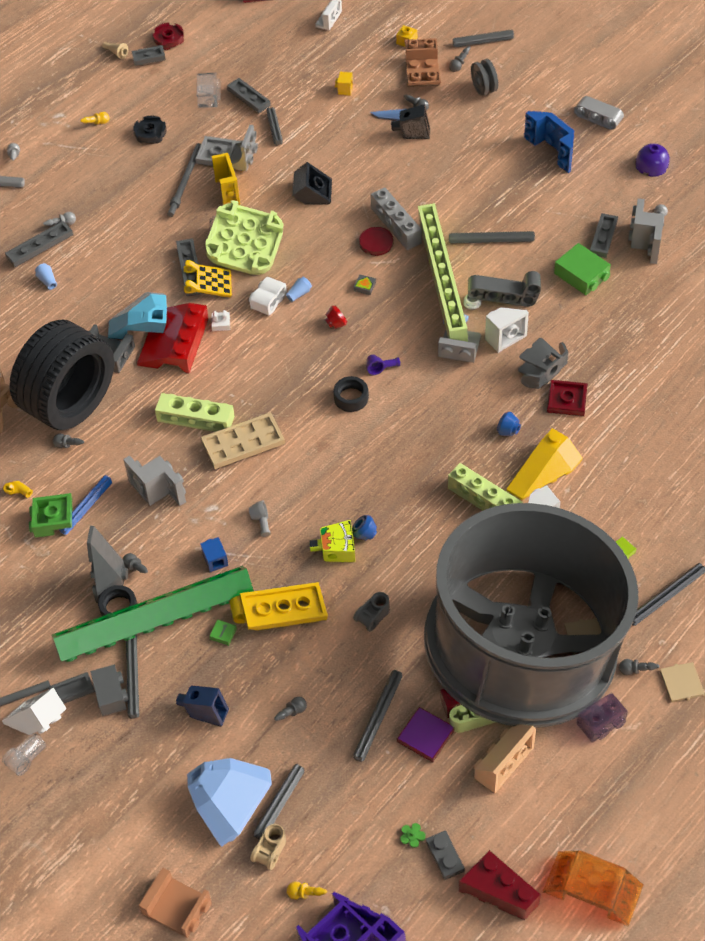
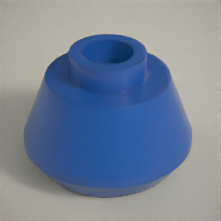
M512 412L504 413L497 425V431L501 436H513L518 434L521 428L519 419Z
M370 515L359 517L352 526L353 537L365 541L373 539L377 534V526Z

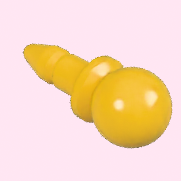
M106 112L94 113L93 116L82 118L80 122L94 123L95 125L106 124L109 121V115Z
M297 881L291 882L286 890L289 898L293 900L306 899L308 896H321L327 893V890L321 887H309L307 883L301 884Z

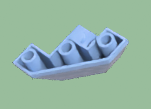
M232 758L204 762L187 773L188 789L195 807L221 846L233 841L240 835L272 785L269 769Z

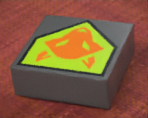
M359 274L354 285V291L371 295L376 284V278Z

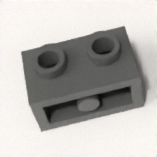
M115 664L90 671L102 716L126 710L125 701L129 700L126 689H121L120 684L124 683L121 671L117 672Z

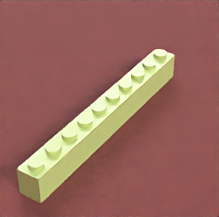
M435 203L418 206L419 224L422 229V236L448 339L468 342V329Z

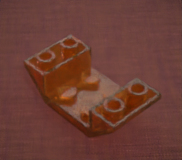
M558 851L543 893L563 901L567 894L607 910L608 919L629 927L644 885L627 869L583 851Z

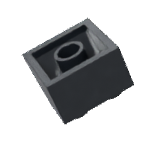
M306 162L294 171L292 196L305 205H326L331 203V177L309 162Z

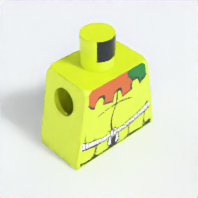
M351 520L321 527V539L309 540L310 551H322L323 560L326 562H356Z

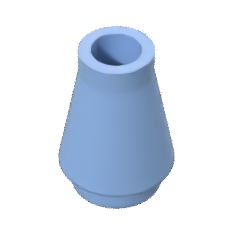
M45 263L36 267L35 276L49 290L54 289L57 286V282L51 267Z
M305 277L298 278L286 296L291 302H294L299 297L310 292L312 285Z

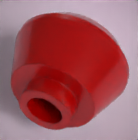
M336 305L331 306L325 314L327 318L324 320L330 328L334 326L337 329L346 326L348 321Z

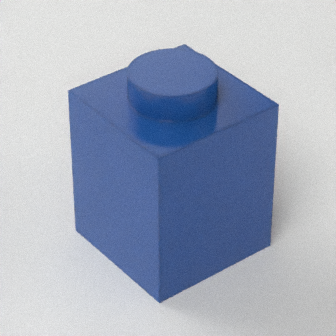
M219 537L200 543L202 555L210 572L229 566L226 552Z

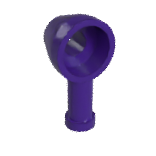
M372 354L366 359V368L371 375L380 374L386 367L400 366L399 357L383 361L378 356Z

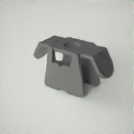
M539 338L532 344V348H527L519 356L521 360L525 361L518 369L520 373L524 374L521 378V383L524 386L540 389L561 371L568 362V350L564 342L559 343V354L543 338ZM551 355L556 357L553 362L549 359Z

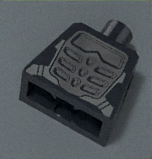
M425 104L401 110L399 120L391 121L392 131L401 130L404 139H430V124Z

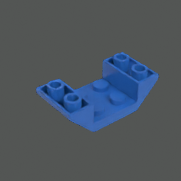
M527 111L525 114L524 138L534 146L544 140L558 151L557 165L567 173H570L574 130L552 112Z

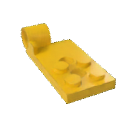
M319 582L240 593V596H236L229 601L233 621L239 624L247 623L248 630L270 629L323 621L328 618ZM306 601L309 605L302 607L298 602ZM286 604L289 608L283 610L278 605Z

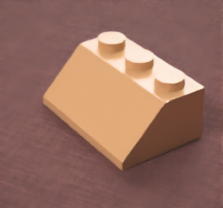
M522 724L512 726L510 729L506 728L501 734L499 742L497 744L493 743L490 746L487 756L484 759H479L475 764L474 779L493 793H496L534 748L536 728Z

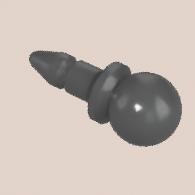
M470 46L463 49L461 54L455 56V59L450 62L449 68L451 71L457 72L461 70L462 65L465 63L464 59L470 51Z
M404 95V98L412 103L413 107L425 104L426 111L428 110L429 103L427 100Z
M56 434L53 437V444L57 448H69L71 445L78 446L84 444L83 440L71 438L70 435Z
M128 553L124 555L123 561L126 568L132 571L137 570L140 573H148L147 568L141 564V560L135 554Z
M624 659L619 664V670L624 675L639 674V670L652 671L660 667L659 664L652 662L639 663L637 659L634 661Z
M299 696L293 698L291 702L286 704L285 709L278 712L274 720H283L289 715L295 716L297 713L304 712L307 708L306 700Z

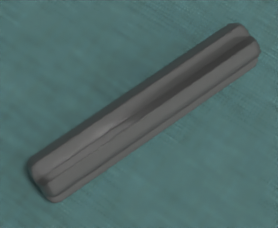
M267 108V117L274 144L281 145L283 139L275 108Z

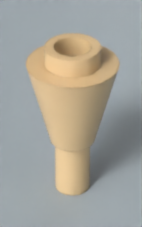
M104 42L102 45L103 48L110 50L120 59H124L128 54V46L125 43L110 44Z

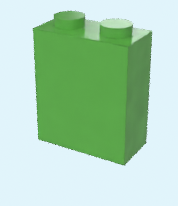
M578 243L555 261L554 274L584 295H587L591 291H595L603 281L608 280L611 264Z

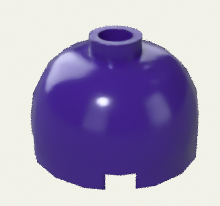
M651 143L644 145L638 151L635 162L636 169L642 174L643 172L648 173L650 177L663 175L669 167V153L660 144Z

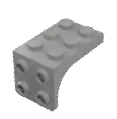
M249 125L243 141L205 136L195 158L196 164L213 166L212 156L228 153L233 169L247 171L249 165H252L253 155L257 153L258 144L255 143L256 131H254V126Z

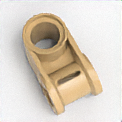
M271 824L265 829L259 843L251 854L250 861H257L266 865L269 870L274 868L286 844L285 833L280 825ZM275 834L280 835V838L277 840L270 839Z

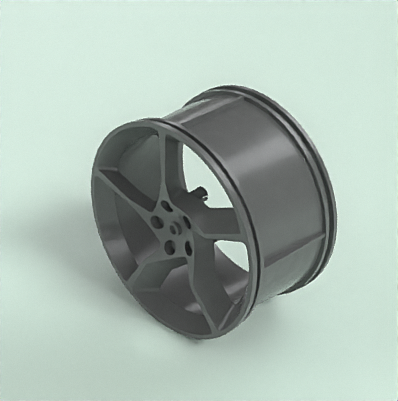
M535 503L505 504L483 510L456 527L441 549L436 567L437 595L431 604L424 626V649L430 668L438 682L457 702L473 713L509 726L522 724L539 728L568 722L594 707L604 696L612 682L621 646L634 621L638 607V585L633 567L620 546L605 531L570 511ZM499 571H526L534 574L528 606L492 602L468 587L467 584L475 578ZM557 583L567 586L586 602L599 622L601 634L560 635L556 632L549 605ZM459 612L478 623L488 624L489 626L484 634L481 636L463 619ZM565 652H581L580 654L568 657L542 658Z

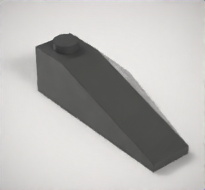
M90 526L87 550L89 562H92L91 578L95 579L96 584L92 587L96 603H98L99 597L104 590L114 585L124 584V580L128 578V568H125L123 559L95 526Z

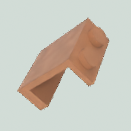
M162 867L139 904V908L143 915L188 938L190 933H194L198 928L199 918L202 913H206L210 908L211 898L208 890L204 889L203 893H200L173 879L171 872Z

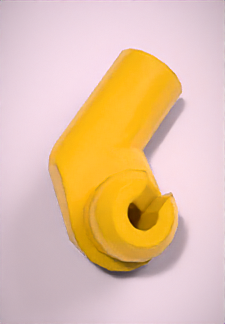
M20 481L5 483L3 486L4 492L9 495L21 493L29 498L33 493L32 489Z

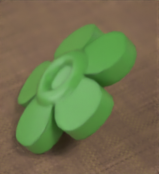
M414 823L412 829L409 825L402 827L404 835L400 839L403 844L410 842V846L416 848L419 846V841L425 840L426 835L423 831H420L421 826L418 823Z

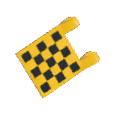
M186 260L183 270L185 273L196 272V283L187 280L184 286L185 293L199 292L231 298V270L198 265L191 260Z

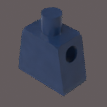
M192 685L186 694L179 693L176 698L177 706L185 707L192 719L222 727L229 711V707L219 688Z

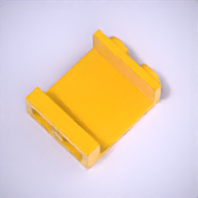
M224 153L212 156L214 178L216 183L220 182L222 204L231 203V200L238 201V205H240L238 181L229 154Z

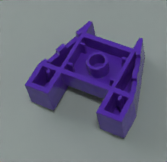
M336 892L332 893L335 907L308 933L299 925L296 927L300 941H406L405 932L388 916L382 913L378 914L365 905L356 904L350 901L349 898Z

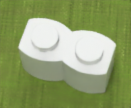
M266 277L259 283L258 289L250 294L249 302L251 309L271 315L287 293L286 283Z

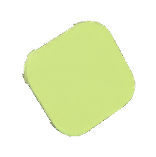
M231 200V203L224 204L222 207L219 206L216 210L215 220L208 239H206L205 252L207 258L216 265L252 275L264 274L270 270L274 263L283 236L284 223L277 216V213L272 210L271 213H266L238 205V201Z

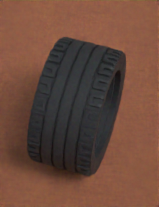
M55 320L45 324L26 341L14 362L9 383L13 402L17 407L55 430H67L76 427L94 412L108 390L114 372L112 349L107 342L69 320Z

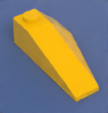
M552 428L539 442L507 487V491L517 498L524 500L535 489H541V487L550 482L551 484L556 482L557 478L562 475L570 474L582 461V456L567 436Z

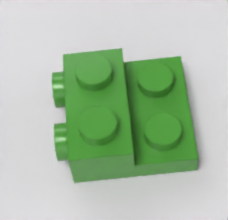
M71 493L32 498V506L29 507L30 517L32 518V521H29V531L34 534L35 538L54 535V530L72 528Z

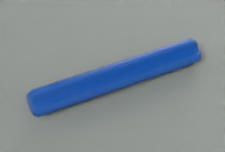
M104 475L72 511V528L59 529L61 533L67 535L112 484L110 477Z

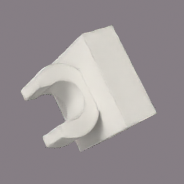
M226 310L219 313L214 311L212 313V331L230 330V313L226 312Z

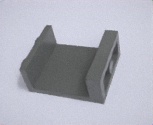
M94 324L89 332L110 345L114 355V372L120 373L135 348L133 335L126 334L122 341L108 338L107 336L100 335L98 326Z

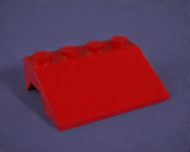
M186 303L167 307L164 333H148L137 361V366L158 369L163 364L178 366L185 373L189 374L209 320L207 305Z

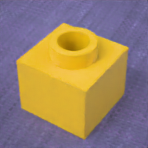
M403 25L396 34V44L405 47V40L417 39V29Z
M340 72L339 77L335 79V88H338V95L351 96L353 72Z

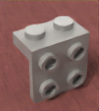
M445 330L443 338L440 337L438 342V357L474 363L481 334L468 331V342L448 339Z

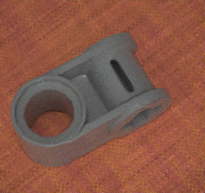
M384 592L373 594L355 612L353 619L365 625L369 632L373 631L390 612L388 595Z

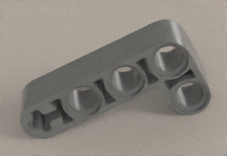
M536 271L527 272L522 282L481 275H472L468 278V296L472 299L530 307L535 305L541 292V276Z

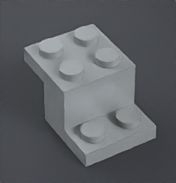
M638 198L637 206L633 205L632 216H635V218H631L630 228L633 230L629 231L628 240L632 241L631 248L648 250L647 256H651L650 263L657 264L664 214L643 212L645 199Z
M131 456L123 459L130 484L150 506L168 494L179 506L186 503V491L182 484L184 480L178 472L175 473L169 461H164L161 456H158L142 466L138 460L134 461Z

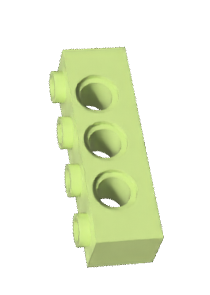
M161 393L155 408L157 422L214 432L231 427L235 417L233 405L174 394Z
M461 463L448 475V489L481 510L505 504L523 503Z

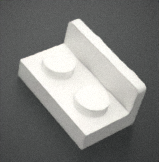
M341 0L329 2L316 22V27L325 30L331 29L342 12Z

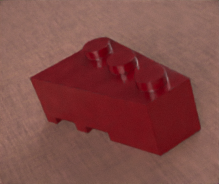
M490 850L459 881V892L470 894L478 898L479 901L495 905L498 909L522 920H525L540 904L541 894Z

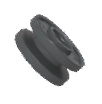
M489 59L481 60V63H472L471 78L478 94L483 96L488 94V92L497 91L498 76L493 63Z

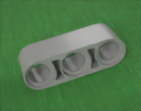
M584 96L574 108V112L578 117L611 130L615 129L624 117L623 112L619 108L588 96Z

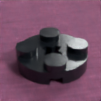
M154 115L145 116L140 122L137 120L133 126L134 135L139 143H160L167 132L165 121H161L160 117Z

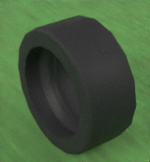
M344 377L338 380L333 389L335 404L343 411H359L368 403V386L359 377ZM346 389H357L362 392L360 397L353 400L340 396Z
M114 585L104 590L98 600L101 616L112 613L107 611L106 608L108 602L112 599L123 597L129 600V606L137 604L134 592L129 587L123 585Z

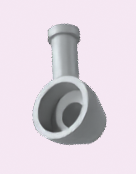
M264 500L249 507L251 519L260 520L261 536L266 537L271 532L267 521V507Z

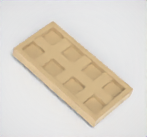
M271 412L201 437L203 446L214 469L285 444V439Z

